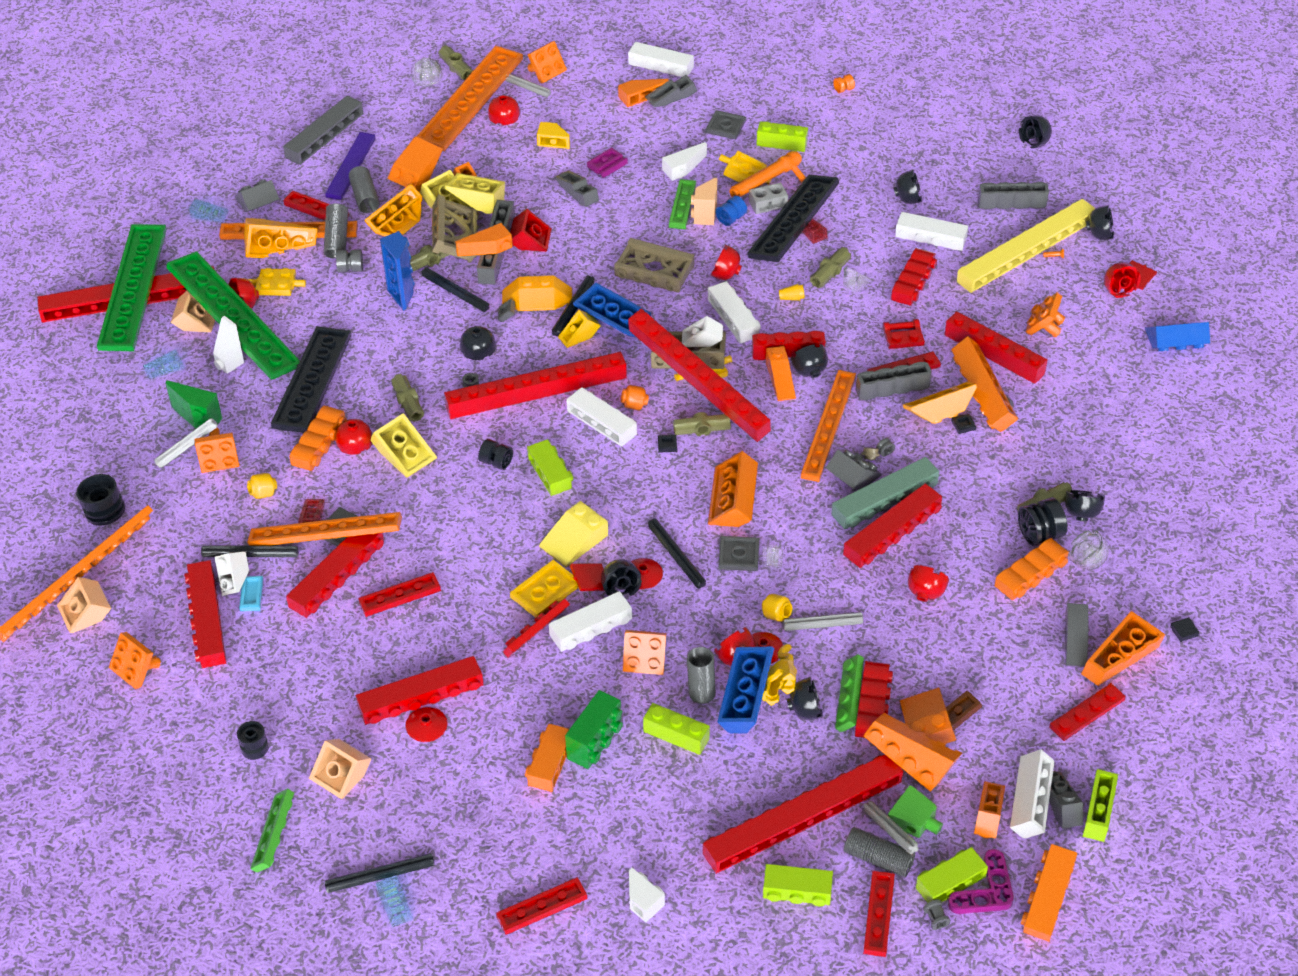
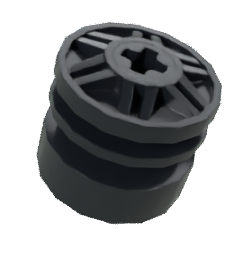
M92 475L84 479L77 487V498L87 521L91 524L98 526L108 525L117 521L123 515L125 503L115 479L110 475Z
M1053 497L1039 501L1037 504L1032 503L1020 507L1018 510V523L1021 533L1031 546L1043 543L1049 538L1054 540L1063 537L1067 533L1068 525L1065 512L1061 504Z

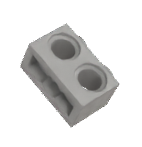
M781 183L749 190V203L755 214L781 209L788 201V194Z

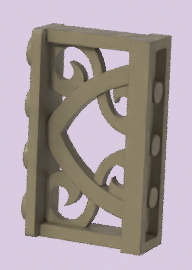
M438 194L432 206V252L437 254L443 252L465 259L468 263H471L477 255L457 256L455 241L478 232L477 210L473 207L470 208L445 200V196ZM453 222H455L464 233L462 235L455 236L454 233L445 226L453 224Z
M630 238L625 250L614 264L615 276L679 293L686 278L694 268V254ZM657 261L661 263L664 269L650 271L643 263Z
M668 331L682 343V331ZM723 332L722 340L711 347H687L711 369H724L726 332ZM651 351V368L672 369L658 355Z

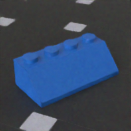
M398 231L380 238L387 291L404 311L407 309L413 296V286L415 284L411 275L413 269L410 265L411 255L408 251L410 244L407 237H403Z
M595 283L573 303L577 308L622 333L636 337L629 330L628 319L642 307L602 285ZM642 308L646 313H648L651 316V312Z
M773 646L736 647L717 720L728 733L747 734L756 724L774 652Z

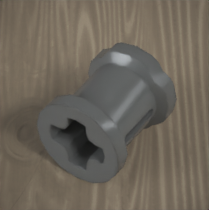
M933 900L923 907L924 913L928 914L932 922L931 927L933 930L947 927L951 921L942 909L943 903L941 900Z

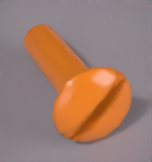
M1063 248L1060 251L1043 252V257L1060 256L1064 258Z

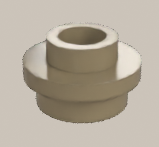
M864 447L863 452H861V455H865L864 459L876 460V457H880L878 448Z

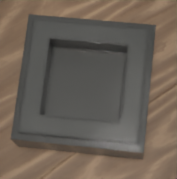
M510 299L499 306L498 320L500 322L506 321L515 314V301Z

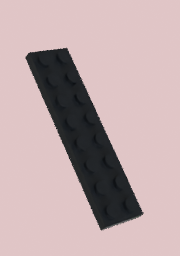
M809 174L747 252L748 258L779 262L838 186V177Z
M316 326L271 421L272 429L300 433L307 431L310 423L315 418L351 338L350 330Z

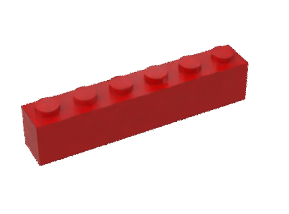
M957 311L946 321L945 336L960 343L969 336L978 343L986 358L1034 384L1045 375L1048 359Z
M925 483L844 543L843 555L859 568L865 564L869 565L874 560V557L878 554H884L889 546L897 544L901 537L912 533L917 525L924 524L932 514H937L942 508V495Z
M383 533L348 536L286 595L288 607L305 618L311 613H315L324 601L330 599L332 593L337 588L344 585L345 580L350 575H354L364 562L369 561L371 555L376 550L382 548L384 544Z
M211 560L187 564L188 573H184L186 585L189 584L190 588H186L188 600L192 601V603H188L190 615L194 616V618L190 619L192 631L195 630L196 634H192L194 646L198 647L197 650H194L196 662L200 661L202 668L227 664Z
M471 656L355 696L364 724H376L382 719L397 717L403 712L414 711L421 706L430 703L435 704L448 697H456L468 690H477L480 686H483V676L475 657Z

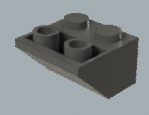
M266 179L257 182V184L253 185L254 187L248 185L241 188L235 196L245 212L279 200L272 180L266 181Z
M837 449L826 467L827 470L856 490L868 486L882 475V473L877 471L878 467L869 461L868 463L865 462L861 454L855 451L853 453L848 449L845 451Z

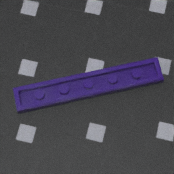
M359 132L325 193L326 198L343 199L351 184L349 173L353 168L361 166L376 139L375 134Z

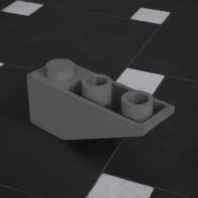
M1053 771L1049 802L1057 822L1062 829L1083 825L1082 800L1060 771Z

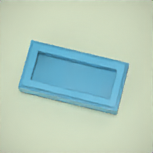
M263 576L246 577L241 588L240 611H260Z

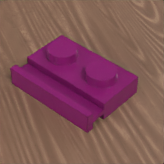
M611 147L588 161L587 167L596 174H601L602 178H605L628 164V158H623L622 154Z

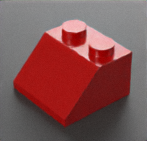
M525 209L513 218L510 231L512 245L519 250L546 252L552 228L530 210Z

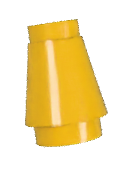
M795 284L780 289V300L801 301V299L805 298L803 285Z

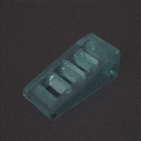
M194 199L189 208L191 219L220 223L224 222L229 212L228 209L198 199Z
M176 349L143 365L148 379L186 369Z
M397 876L377 882V892L392 928L413 920ZM398 894V896H396V897H394V898H391V899H389V900L386 899V898H389V897H392V896ZM402 903L401 905H398L390 909L391 906ZM403 910H405V912H406V913H403V914H400V915H398V916L393 917V914H396V913L401 912V911H403Z

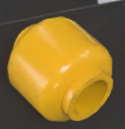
M269 473L254 474L247 481L248 493L256 499L271 497L274 494V490L277 489L276 479L272 478Z
M775 593L769 594L762 602V611L766 618L782 622L790 617L792 604L789 598Z

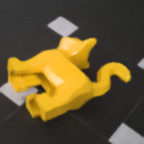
M785 644L779 649L778 659L780 661L769 668L762 699L771 706L779 701V689L787 695L795 690L797 669L794 665L793 655L788 653L792 648L790 644Z

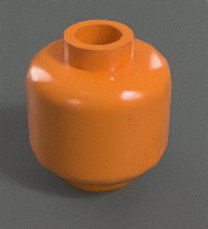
M628 385L626 388H623L621 403H623L625 408L641 410L644 405L648 404L649 395L646 394L644 387Z

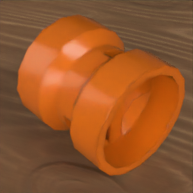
M851 74L844 75L842 78L837 77L833 80L834 89L839 94L845 90L849 91L855 88L854 78Z

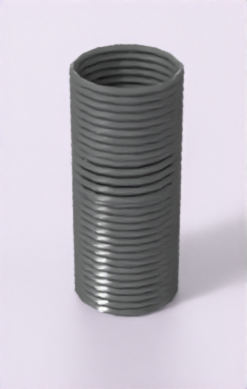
M363 166L353 168L349 173V179L358 209L363 213H371L366 205L367 203L372 212L376 211L380 204L370 171Z
M333 203L326 207L323 253L328 258H336L337 250H346L348 208L343 204Z
M696 647L687 654L689 696L696 703L706 704L714 699L716 693L714 655L706 647Z
M853 827L850 830L843 850L844 853L865 862L867 861L870 864L872 863V865L881 867L883 870L885 869L904 878L907 877L916 854L915 852L909 854L902 846L886 839L884 840L882 837L879 838V836L872 835V833L857 827Z

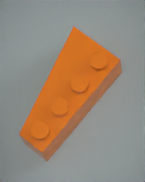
M1130 611L1089 658L1081 675L1099 686L1157 649L1166 634Z
M885 713L873 722L864 735L867 740L930 792L942 781L962 755V752L951 750L946 747V744L926 737V734L921 731H914L909 728V725Z
M1051 844L1049 851L1044 850L1041 863H1044L1042 871L1038 870L1034 881L1038 886L1036 892L1031 890L1027 902L1031 907L1029 913L1024 911L1021 925H1024L1023 933L1050 942L1059 915L1058 912L1061 909L1065 891L1068 888L1071 874L1075 867L1077 852Z

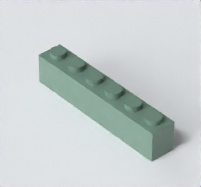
M924 457L833 502L831 515L844 529L855 527L861 521L871 519L881 511L889 510L891 506L901 502L925 483L933 488L938 483L940 471Z

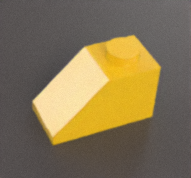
M540 122L537 131V146L570 149V135L557 123Z
M578 310L558 338L566 348H569L592 338L601 324L594 316Z

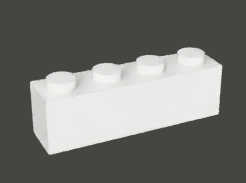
M635 42L628 52L629 65L683 77L684 75L689 76L694 68V55L639 42Z
M901 212L896 226L895 237L962 251L967 239L968 226Z
M727 281L708 287V301L738 342L741 344L752 340V335L758 334L761 326L759 321L755 320L752 316L751 310L746 308L742 298L737 296L735 289Z
M581 387L567 398V411L621 447L637 435V422L621 413L618 409L613 408L604 400L599 399L590 391Z
M619 591L549 623L550 637L561 652L566 649L571 650L579 643L592 640L594 636L607 633L618 625L627 624L632 619V607Z
M1042 749L1020 757L1010 828L1025 839L1045 833L1054 760Z

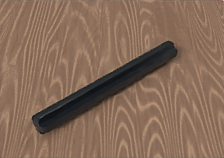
M425 267L424 270L422 269L421 272L424 278L483 312L489 310L488 302L428 267Z
M587 275L552 328L553 336L558 337L578 309L573 303L594 284L593 276Z
M656 518L649 520L648 527L696 588L704 587L706 585L704 577Z
M203 545L201 547V555L203 557H216L245 551L246 557H298L299 554L298 546Z
M429 853L325 880V888L327 893L428 868L434 865V859L432 854Z

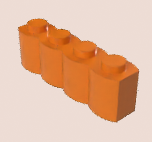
M326 405L319 410L316 418L312 420L307 431L303 433L299 443L294 446L289 457L292 466L313 471L315 466H319L321 457L329 451L330 444L336 439V430L339 425L347 420L343 410Z
M1049 538L1038 548L1031 550L1025 557L1017 560L1011 567L998 574L995 580V587L1011 600L1017 597L1021 598L1028 589L1037 587L1043 578H1049L1054 573V570L1063 568L1068 562L1069 551L1052 538Z

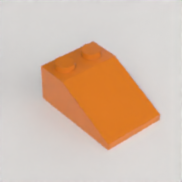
M415 136L394 162L387 179L404 187L412 184L420 193L422 184L430 180L443 148Z
M939 687L899 700L905 724L909 725V728L916 732L921 731L925 733L926 737L936 742L940 741L947 744L956 741V736Z

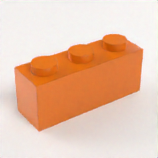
M548 723L546 730L541 732L539 747L534 749L532 764L528 765L525 771L528 786L553 792L567 757L565 735L569 731L568 728Z

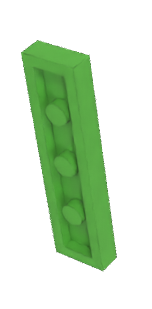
M679 180L669 220V228L686 230L691 210V195L695 193L696 181Z
M859 654L847 659L843 664L835 727L840 732L852 728L857 722L864 658Z
M288 788L274 796L250 868L255 872L271 867L274 862L273 856L280 843L282 829L287 822L286 816L292 807L294 792Z

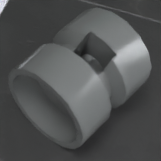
M355 249L350 252L347 250H337V272H348L349 270H352V272H363L362 249Z

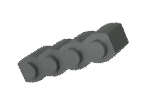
M1008 182L998 184L982 183L979 186L978 205L981 209H1009L1012 207L1017 209L1029 207L1045 208L1049 195L1048 184L1044 182H1034L1031 184L1026 182L1014 184Z
M917 362L910 366L900 365L893 369L883 368L875 372H862L857 375L856 393L859 400H871L876 397H888L894 393L905 394L912 390L922 391L930 387L932 371L927 362Z

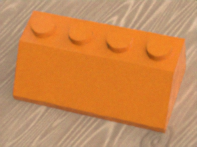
M744 451L715 466L708 517L709 525L740 527L752 520L758 462Z

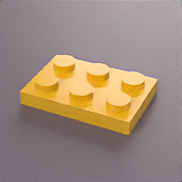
M552 560L512 590L510 598L536 618L542 612L544 614L549 611L548 607L556 600L561 602L579 587L576 580L573 579V574L555 560Z

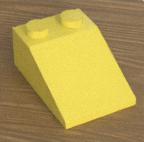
M451 170L422 184L420 194L430 208H432L438 194L445 196V200L472 208L446 190V185L454 177Z
M457 173L446 185V190L474 209L483 211L485 214H491L494 212L497 200H504L505 182Z
M404 413L375 431L370 440L380 454L406 478L437 459V456Z
M579 501L564 513L539 544V547L564 567H568L608 536V521L582 501Z

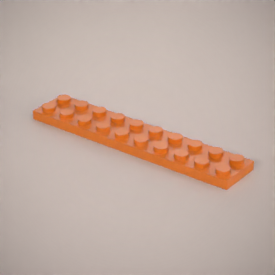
M495 45L416 137L443 148L442 151L445 152L507 79L509 74L523 60V54Z
M149 505L143 508L0 627V640L4 643L17 630L16 627L21 629L32 618L31 614L34 617L39 614L47 605L46 602L51 604L63 591L65 592L72 586L77 577L82 578L92 567L99 564L107 554H111L121 543L129 539L136 530L141 529L151 519L149 515L153 512L152 508Z

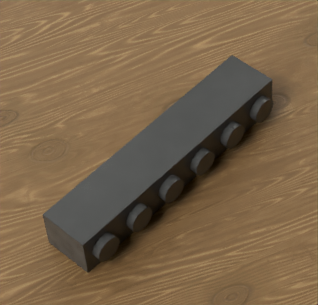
M350 96L344 97L283 146L285 158L299 165L304 163L364 114L362 102Z
M497 200L489 227L502 223L509 232L511 231L513 218H515L514 201ZM505 251L498 254L480 255L477 265L478 284H496Z

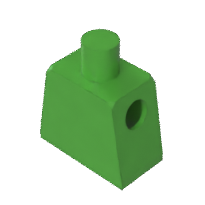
M909 785L888 813V816L906 833L918 838L921 837L926 829L937 835L943 826L942 822L935 819L937 806L911 785Z

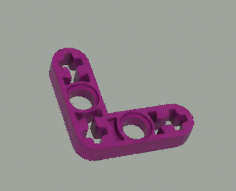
M991 849L984 856V862L988 866L986 876L989 889L953 892L948 900V907L953 913L966 914L1007 910L1012 906L1014 895L1005 857L1001 851ZM991 857H995V860H998L996 869H994L993 860H990ZM994 876H1001L1005 882L997 884L992 878ZM1000 890H1003V896L1007 899L1006 902H1002V899H999ZM982 897L987 903L985 905H978L975 899ZM959 899V901L962 903V906H958V904L955 903V900Z

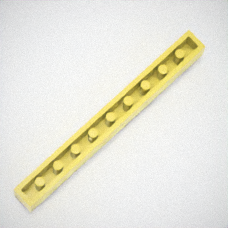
M1084 199L1076 203L1074 202L1069 207L1060 210L1055 215L1048 217L1034 227L1025 230L1020 235L1011 238L1008 242L999 245L994 250L961 267L957 272V283L970 293L974 292L1086 227V221L1089 220V216L1095 207Z

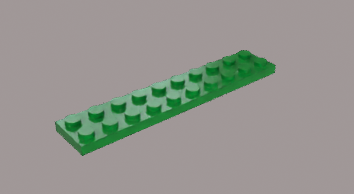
M131 224L98 339V351L135 350L167 231L166 225Z
M197 251L167 262V269L219 325L223 316L236 324L241 348L270 380L296 370L300 360Z

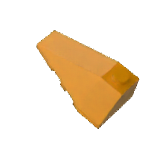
M246 218L244 229L245 257L265 258L269 257L268 254L275 252L282 254L284 250L292 248L298 250L316 245L317 228L266 219Z

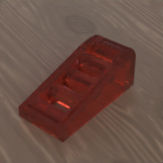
M811 219L810 224L802 231L813 244L828 238L827 228L814 219Z
M305 499L298 523L321 521L325 500Z

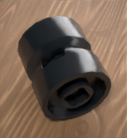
M486 439L482 443L478 453V460L488 465L492 464L493 467L500 470H505L513 458L512 447L504 444L499 445L498 442L491 439Z
M249 721L238 728L237 738L242 755L250 760L260 759L265 756L269 747L263 725L257 721Z

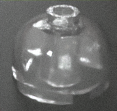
M422 58L414 63L411 69V78L415 85L430 87V85H437L442 81L443 73L440 64L436 60Z
M1088 530L1079 534L1071 543L1073 545L1072 550H1068L1069 559L1081 569H1096L1103 565L1108 558V542L1097 530H1094L1095 532Z

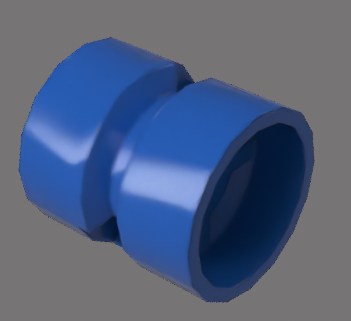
M733 196L717 207L715 214L720 223L730 226L736 222V219H740L747 213V205L739 196Z

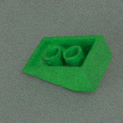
M169 380L165 382L171 407L195 429L210 418L214 419L217 425L220 423L222 414L217 393Z

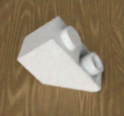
M246 551L216 556L215 562L222 596L238 593L249 572Z
M631 868L629 870L630 909L647 922L665 905V894L659 886H654L650 883L642 872H637Z

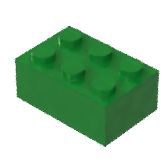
M598 690L565 735L568 760L588 770L592 764H596L599 761L602 750L609 747L612 736L615 733L618 734L622 728L621 700Z

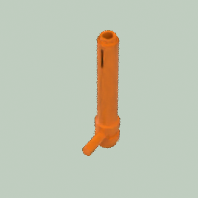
M790 151L786 155L779 157L776 162L732 186L729 191L731 197H742L750 189H755L783 172L786 173L790 170L803 182L806 177L797 167L802 161L801 155L797 151Z

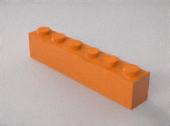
M967 336L951 349L954 354L953 359L961 367L959 371L967 379V382L976 384L977 388L973 397L980 403V411L988 418L986 420L987 424L992 429L995 428L1003 432L1016 422L1018 417L978 343Z

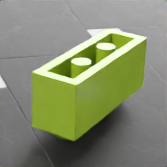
M760 121L757 130V146L805 152L808 142V127Z
M548 439L527 446L528 459L550 496L572 489L573 475L570 470L567 471L563 458H559L556 447L552 446Z
M652 703L643 717V732L698 755H701L709 741V725L658 704Z
M1096 770L1082 837L1105 842L1119 774Z
M972 847L965 851L961 850L953 858L939 862L935 868L921 872L917 877L916 889L927 903L933 900H941L943 902L949 899L953 892L963 891L986 878L988 866Z
M766 864L763 898L772 902L785 900L793 904L812 903L819 907L830 905L833 871Z

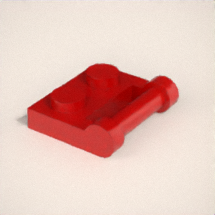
M919 319L899 323L883 322V331L889 349L924 346L925 341ZM911 328L914 329V330L891 332V330H901V329H911Z

